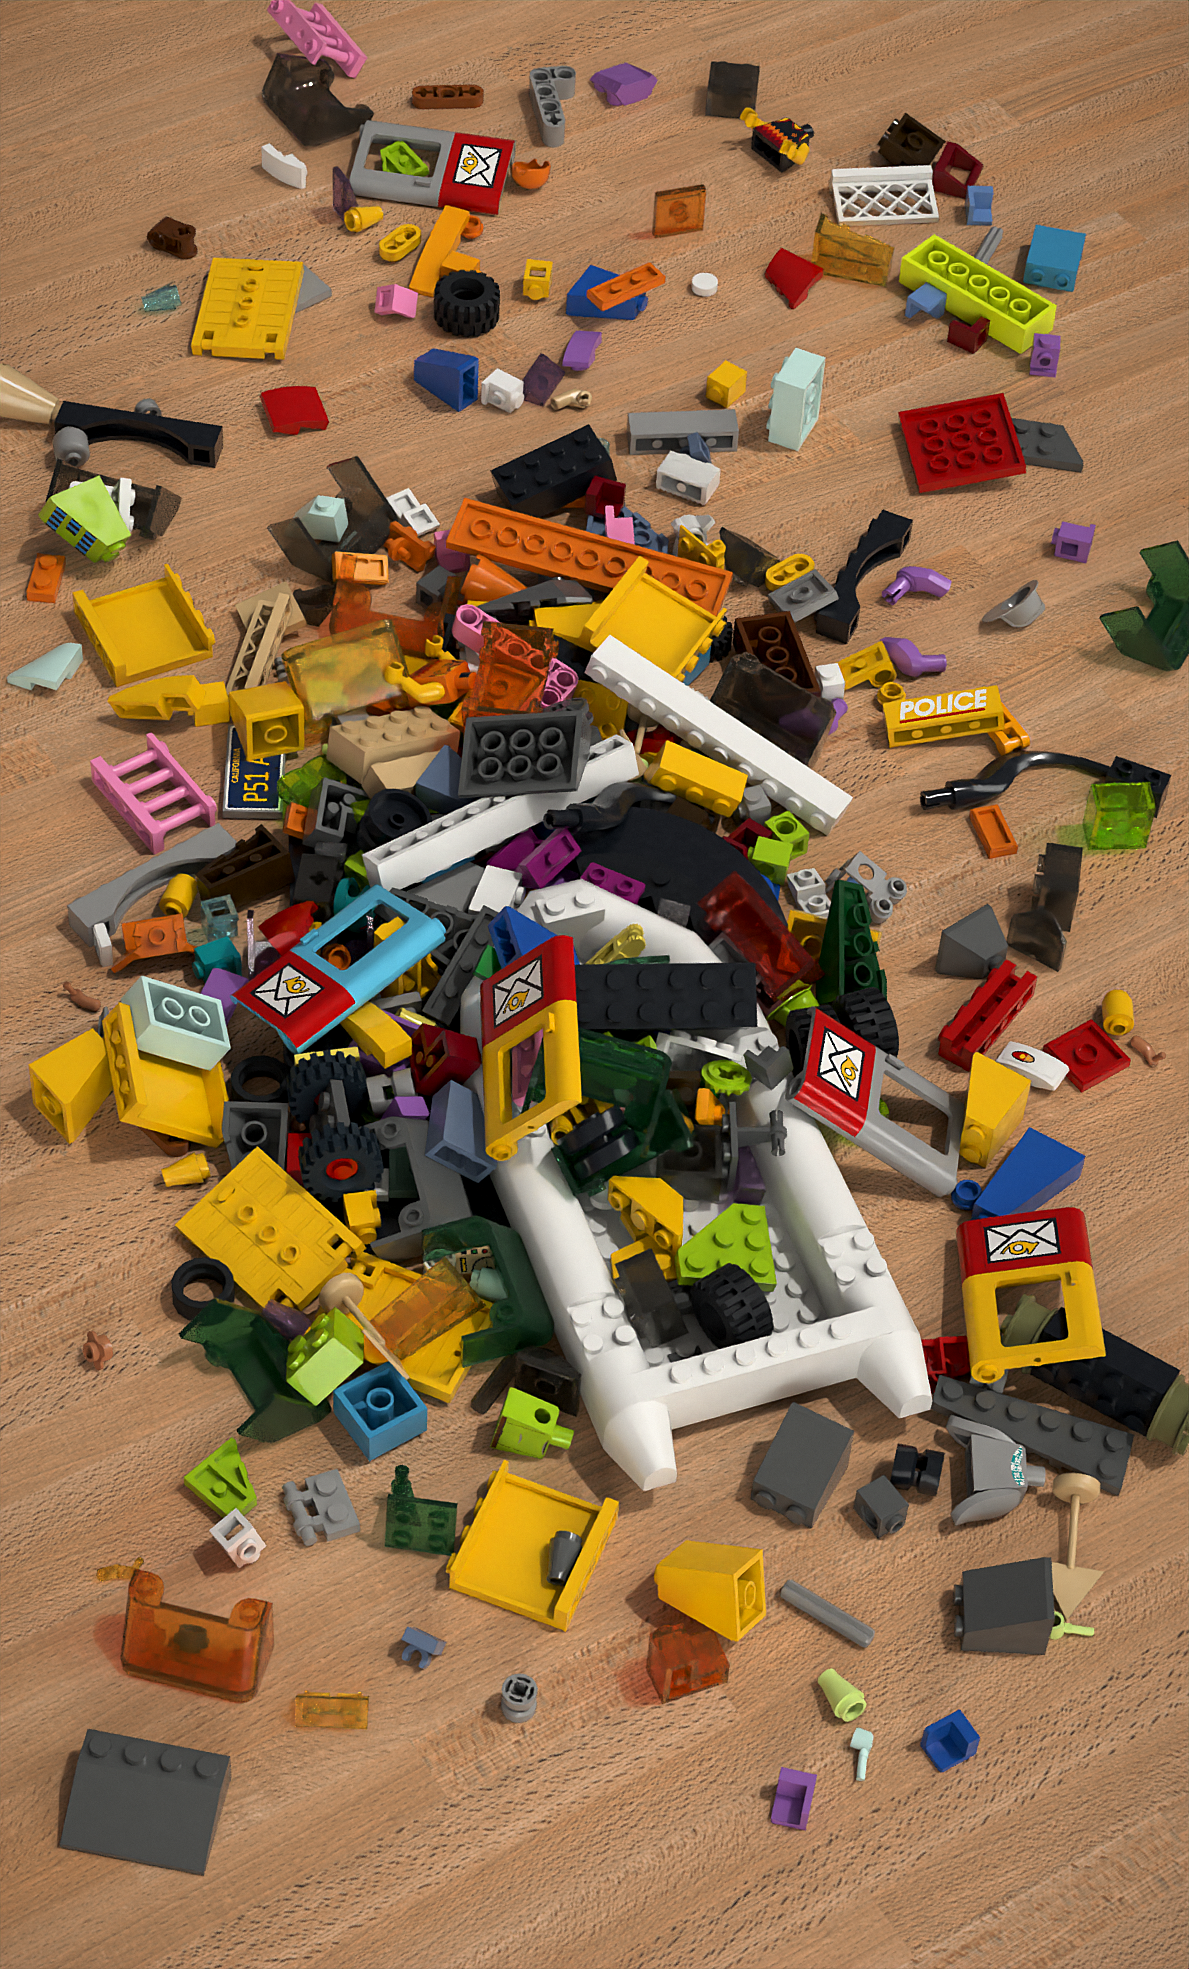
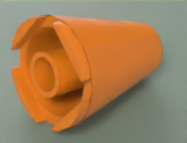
M477 554L475 558L480 560L478 566L472 563L460 591V594L465 597L463 602L457 600L456 605L459 607L465 605L468 600L490 602L528 587L484 555Z

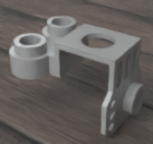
M861 851L850 860L848 859L839 870L835 868L825 880L828 884L826 894L834 887L835 881L841 879L846 873L860 885H863L868 891L865 896L872 922L877 924L885 922L892 915V904L900 902L907 893L906 883L901 878L893 877L885 880L884 878L887 873ZM860 865H866L872 870L873 878L871 880H866L860 876L858 872Z

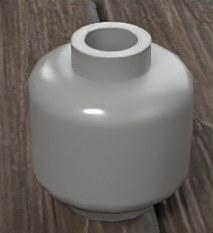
M65 427L54 435L52 441L55 460L59 465L67 468H77L88 461L90 450L88 438L84 431L75 427Z

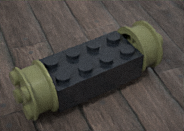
M1023 1294L1015 1308L1014 1316L1008 1314L1001 1325L1000 1332L1004 1333L1001 1336V1344L1004 1347L1066 1339L1068 1337L1065 1308L1061 1307L1060 1309L1054 1308L1050 1310L1038 1304L1034 1295L1027 1296ZM1103 1328L1106 1352L1104 1357L1022 1367V1373L1028 1374L1030 1372V1375L1040 1379L1042 1382L1053 1386L1070 1397L1099 1411L1101 1414L1145 1436L1148 1441L1151 1442L1155 1438L1172 1447V1454L1174 1455L1180 1454L1184 1456L1189 1449V1384L1185 1382L1184 1375H1179L1181 1370Z

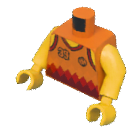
M434 635L432 642L426 639L425 654L432 658L438 657L439 659H433L406 678L402 676L404 670L402 664L392 662L386 668V682L402 685L401 689L406 692L410 707L451 703L478 686V676L475 672H470L468 663L465 660H457L448 651L444 652L442 650L444 640L439 635Z

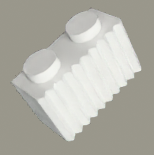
M670 450L665 460L657 469L656 487L663 491L666 490L668 493L671 492L673 495L676 494L682 498L686 497L687 500L691 499L692 502L696 501L697 504L701 503L703 506L719 486L721 469L711 463L695 460L687 454H679Z

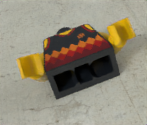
M745 107L740 115V119L745 121L747 127L753 129L751 149L781 173L794 164L802 165L805 162L810 151L809 141L814 136L811 125L805 124L799 127L789 118L773 122H763L757 117V112L749 107Z

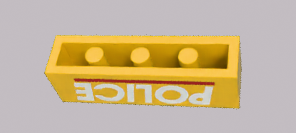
M998 685L883 703L884 724L889 748L1004 730V714Z

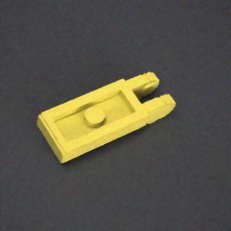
M634 923L630 924L618 935H615L585 964H626L628 958L638 957L646 946L645 938H643V927Z

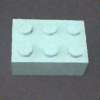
M795 348L790 357H785L781 371L779 373L776 372L771 381V388L774 390L768 408L771 409V415L766 425V429L769 430V442L796 451L800 449L819 418L826 357L799 348Z
M142 975L121 998L122 1003L130 1005L138 1050L210 1071L231 1049L222 1003L219 999Z

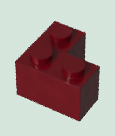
M424 1023L410 1037L412 1039V1055L409 1056L416 1093L433 1097L450 1080L463 1085L482 1064L478 1041L475 1037Z

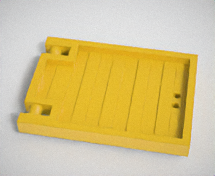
M213 258L191 344L192 354L202 356L203 350H211L212 356L265 359L266 353H274L275 359L284 360L304 275L303 262Z
M258 1146L175 1224L178 1231L203 1255L219 1260L228 1266L233 1274L234 1284L282 1329L291 1322L287 1314L294 1307L302 1311L320 1294L322 1288L330 1279L339 1275L349 1266L345 1258L352 1251L359 1256L366 1249L364 1243ZM338 1240H341L343 1243L334 1250L332 1246ZM283 1294L286 1298L277 1305L275 1301Z
M353 1252L350 1257L352 1269L345 1268L341 1274L352 1273L356 1275L364 1286V1294L357 1307L385 1340V1347L398 1357L410 1377L407 1381L411 1387L450 1404L500 1316V1306L368 1253L362 1252L357 1256ZM322 1306L316 1313L315 1319L322 1313L327 1314ZM351 1312L344 1314L360 1329H364ZM308 1326L304 1335L311 1329V1327ZM364 1334L363 1363L359 1367L370 1371L386 1363L388 1360Z

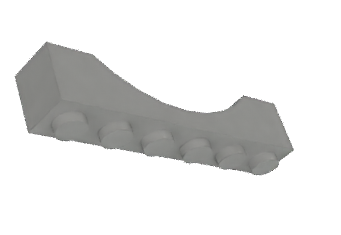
M219 823L204 829L192 838L178 843L170 850L159 856L152 857L148 862L125 872L115 880L101 885L98 889L77 898L67 905L69 926L89 947L94 946L92 927L95 924L104 923L109 937L114 935L122 918L139 899L151 891L167 885L170 879L177 874H187L195 879L196 873L221 854L226 857L234 851L237 842Z

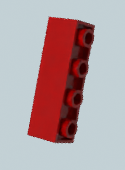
M1007 959L998 969L996 967L993 968L987 977L986 984L983 987L978 986L973 992L967 1006L962 1005L959 1008L953 1023L950 1026L946 1024L942 1028L938 1036V1041H940L938 1055L970 1073L972 1058L977 1051L985 1055L1034 996L1038 976L1029 971H1026L1021 978L1016 976L1015 970L1017 965Z

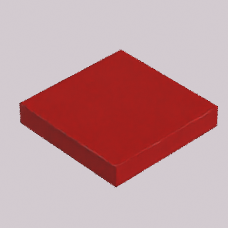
M1092 1019L1046 1043L1042 1051L1068 1066L1069 1072L1066 1074V1077L1081 1093L1130 1066L1131 1059Z

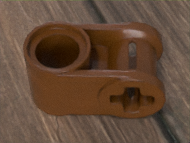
M164 217L147 233L148 242L157 250L175 255L180 259H190L198 253L197 246L194 244L196 229L192 225L176 221L171 217Z

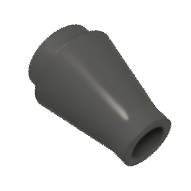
M557 1531L555 1536L550 1539L548 1574L546 1578L549 1583L557 1586L566 1585L568 1577L583 1548L581 1545L582 1538L577 1534L568 1531Z

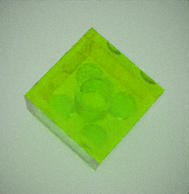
M1150 782L1091 784L1082 823L1088 850L1143 849L1147 847L1156 810Z

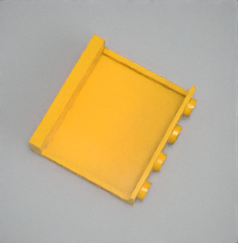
M639 556L584 625L577 644L594 653L605 639L611 635L683 683L686 677L684 673L686 671L691 673L697 665L699 653L705 655L713 642L712 636L718 637L724 629L726 622L723 621L727 609L723 607L717 617L646 574L645 571L649 561Z
M168 563L164 564V578L89 600L83 589L72 592L74 614L116 687L213 657L212 645H215L213 631L211 628L207 629L204 625L201 611L199 609L195 610L189 591H184L179 574H174Z
M119 1002L102 1020L119 1121L217 1148L224 1141L222 1135L224 1101H229L221 1062L219 1061L208 1071L138 1050L130 1005Z
M503 1460L499 1470H493L487 1483V1490L489 1491L485 1499L480 1497L477 1501L473 1513L475 1520L472 1526L466 1525L460 1538V1545L462 1546L458 1554L452 1553L446 1567V1573L450 1574L449 1588L567 1631L618 1520L619 1501L606 1497L602 1507L510 1474L508 1473L509 1461ZM557 1531L572 1532L582 1538L581 1545L583 1548L565 1586H557L546 1580L549 1562V1542Z

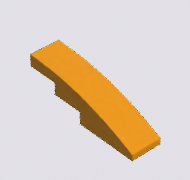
M445 205L420 256L409 285V290L415 291L420 295L434 297L435 285L437 281H440L441 264L450 252L456 251L460 245L461 233L470 220V211Z

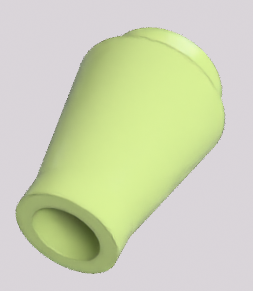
M828 1669L819 1676L818 1684L823 1689L837 1718H842L844 1721L849 1722L858 1718L864 1712L866 1701L864 1700L863 1692L841 1677L834 1669Z

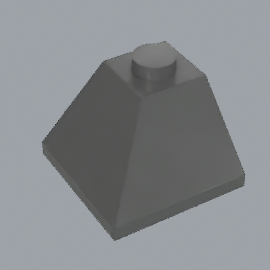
M989 904L984 905L942 930L935 971L938 974L983 979L989 975L993 968L996 967L998 969L1006 960L1008 944L995 913Z

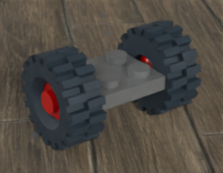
M330 1050L323 1051V1056H317L315 1052L310 1054V1060L308 1061L304 1057L298 1060L299 1067L293 1065L290 1069L291 1075L287 1074L286 1090L292 1116H295L296 1121L300 1124L305 1121V1126L309 1128L312 1139L305 1137L302 1141L303 1146H300L298 1150L303 1185L305 1189L308 1188L312 1196L318 1193V1199L325 1201L327 1197H330L331 1202H338L339 1198H343V1194L375 1189L374 1182L380 1183L384 1167L379 1141L374 1132L369 1133V1128L364 1125L358 1129V1124L351 1122L350 1119L351 1117L358 1119L362 1116L361 1110L366 1111L368 1107L367 1101L370 1098L365 1070L360 1061H355L354 1056L349 1054L345 1058L344 1052L337 1051L336 1055H331Z

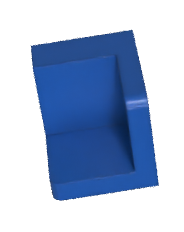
M959 1709L927 1726L923 1731L920 1746L937 1770L942 1773L976 1755L980 1736Z

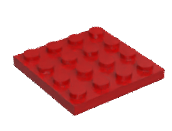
M1004 393L898 412L900 427L919 493L1026 474V463Z

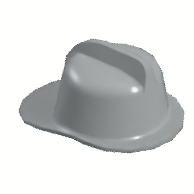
M1032 580L1026 583L1011 597L988 611L983 616L982 621L987 623L1001 618L1012 627H1024L1031 624L1045 610V605L1036 592L1039 584L1038 581Z

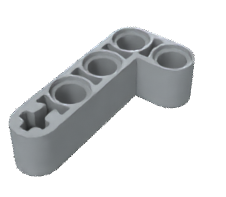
M569 66L535 68L530 72L529 98L542 142L548 147L556 148L564 144L565 117L560 100L570 99L575 95L576 71Z

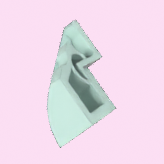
M65 643L9 674L7 683L32 690L35 684L57 691L65 678L71 679L83 662L82 644Z

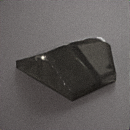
M340 578L336 579L334 583L302 591V589L294 590L293 596L307 625L319 627L333 610L343 586V581Z
M1042 909L1014 914L1011 917L1006 941L1008 946L1059 972L1062 967L1067 941L1056 918L1049 911Z

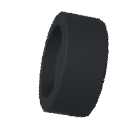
M266 1055L252 1056L242 1060L235 1066L231 1074L233 1102L288 1103L286 1077L287 1074L290 1075L288 1068L277 1058ZM265 1076L273 1078L280 1084V1087L275 1092L268 1095L257 1096L249 1094L242 1089V1085L254 1077Z
M208 1257L194 1258L183 1263L172 1277L173 1305L178 1314L187 1320L198 1323L212 1322L223 1317L231 1309L235 1300L233 1274L228 1266L219 1260ZM197 1279L215 1280L223 1287V1291L218 1297L200 1302L185 1296L183 1289L190 1282Z

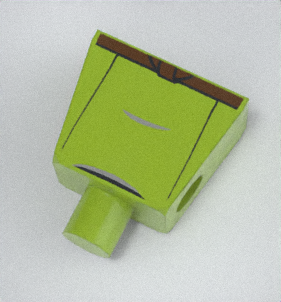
M510 1387L497 1420L490 1448L541 1459L544 1458L549 1444L568 1450L574 1430L556 1424L560 1411L557 1406Z

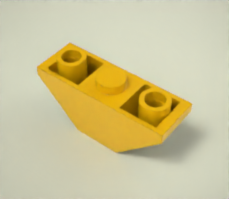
M613 1176L609 1179L607 1200L615 1210L625 1213L638 1229L644 1230L662 1249L668 1250L675 1256L677 1250L682 1247L683 1196L661 1178Z

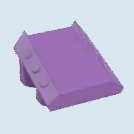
M625 62L596 72L590 78V81L594 83L597 91L607 93L609 104L626 106L647 99L652 94L658 79L653 74Z

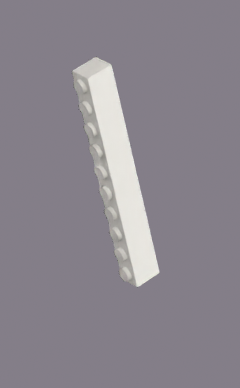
M609 635L592 654L585 674L614 692L619 698L635 706L643 714L648 715L663 725L667 730L687 741L692 747L705 753L714 761L747 774L746 782L752 786L760 784L767 797L772 798L791 813L809 823L813 828L828 836L845 814L853 799L852 796L613 636Z
M616 734L591 746L578 790L575 792L483 797L363 854L362 857L369 886L372 887L378 884L387 891H390L392 887L401 890L413 883L422 882L427 876L449 869L452 864L465 858L474 857L478 852L490 846L499 845L503 840L515 834L526 832L530 827L543 822L544 815L550 809L566 810V807L570 804L582 803L590 798L597 797L604 788L611 784L628 782V780L639 775L633 743Z

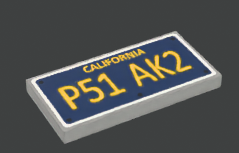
M228 725L223 818L283 819L286 754L247 761L234 725Z

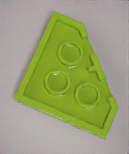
M733 1203L680 1247L674 1257L677 1283L679 1285L693 1286V1283L725 1264L731 1263L732 1265H738L741 1269L743 1268L755 1280L762 1291L774 1292L777 1281L765 1206Z

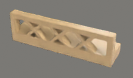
M279 593L276 602L258 600L226 687L228 699L229 692L234 691L236 684L246 679L244 689L266 685L293 611L290 595ZM263 610L272 611L267 623H264L261 618ZM264 632L260 646L256 647L252 642L253 637ZM256 655L251 670L247 671L243 665L244 661Z

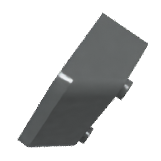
M392 1116L364 1125L369 1128V1133L374 1132L380 1151L406 1146L420 1198L419 1201L408 1204L401 1210L399 1214L400 1233L370 1242L371 1248L378 1258L396 1264L423 1255L431 1247H446L468 1239L474 1231L475 1222L462 1174L425 1156L429 1120Z

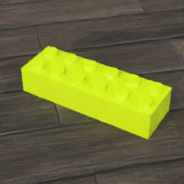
M935 234L902 257L899 283L916 291L927 282L947 294L945 310L970 325H973L981 316L990 320L988 335L1020 354L1032 346L1034 333L1048 334L1053 330L1057 305Z

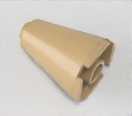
M0 364V417L48 425L53 420L55 421L61 407L59 405L60 400L9 364Z

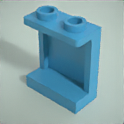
M1036 225L1026 261L1023 282L1073 292L1086 234Z

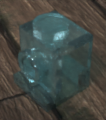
M230 894L200 902L201 925L208 943L225 936L229 938L238 936L237 921H239V916ZM225 909L224 915L212 917L211 912Z

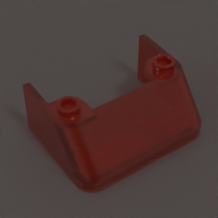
M735 870L697 902L700 908L707 913L704 919L715 932L720 928L750 963H755L756 970L767 983L763 989L774 1002L779 999L784 1003L790 997L808 988L826 974L755 889Z

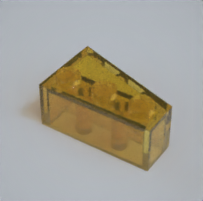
M821 213L815 230L811 263L823 268V275L886 287L892 269L894 247L867 234L863 237L851 231L850 226L844 223L840 226L828 220V216Z
M444 1256L369 1322L382 1336L390 1350L402 1361L486 1307V1304Z

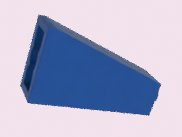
M1029 1127L974 1203L971 1220L1037 1210L1079 1179L1086 1156Z

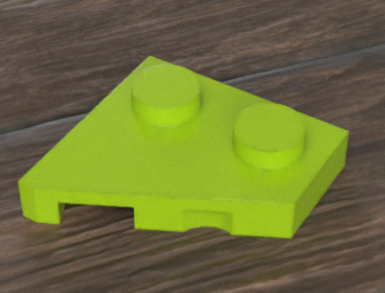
M397 141L380 150L384 172L420 177L429 175L428 166L404 141Z
M233 1437L184 1476V1485L222 1518L226 1517L235 1508L244 1516L257 1505L255 1491L249 1482L246 1467L240 1458L237 1443Z

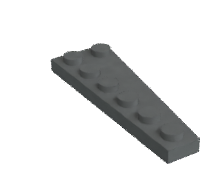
M939 1375L931 1410L948 1418L950 1415H954L1000 1430L1008 1435L1016 1444L1025 1447L1026 1454L1030 1455L1031 1452L1049 1460L1048 1464L1058 1469L1064 1467L1075 1473L1092 1476L1100 1482L1101 1489L1119 1496L1134 1434Z

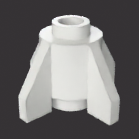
M684 515L674 519L671 525L674 528L676 539L672 555L677 556L680 525H683L707 546L709 544L706 542V533L716 523L710 515Z

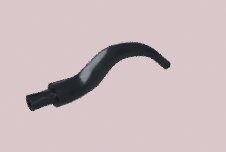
M1014 752L994 759L972 779L947 781L944 788L921 791L920 804L923 810L946 805L950 809L955 810L975 805L1001 794L1009 788L1015 777L1022 770L1036 765H1072L1106 777L1111 766L1083 757L1058 752Z
M617 782L604 788L591 804L573 803L568 805L566 810H548L547 814L543 817V822L549 830L567 828L572 834L601 831L622 823L630 807L635 802L650 800L672 805L678 796L640 783ZM707 812L710 824L712 825L715 816Z

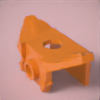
M183 914L121 923L126 953L110 969L117 973L137 959L184 951L194 954V948L198 946L187 942Z

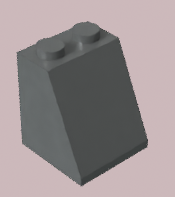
M792 1402L753 1480L750 1499L764 1509H772L786 1516L791 1522L803 1524L812 1529L848 1468L854 1430Z
M1051 1557L1024 1560L962 1572L960 1585L954 1584L953 1605L959 1606V1615H955L954 1636L960 1637L961 1651L1045 1655L1055 1620Z

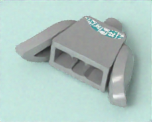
M950 1415L946 1429L953 1439L966 1449L967 1498L951 1512L955 1526L966 1522L998 1518L1008 1514L1018 1504L1022 1503L1027 1486H1044L1045 1467L1027 1465L1025 1447L1016 1444L1008 1435L1000 1430Z

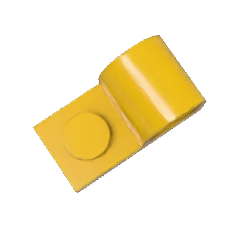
M882 641L836 662L845 681V690L868 679L874 687L881 688L885 683L894 682L897 676Z

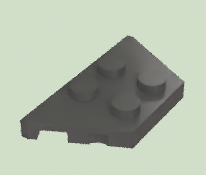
M1012 418L1026 465L1082 473L1084 462L1063 425Z

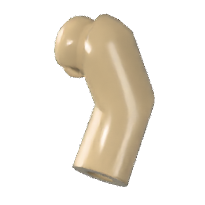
M571 389L551 398V405L555 410L565 406L582 409L590 405L592 395L586 390Z

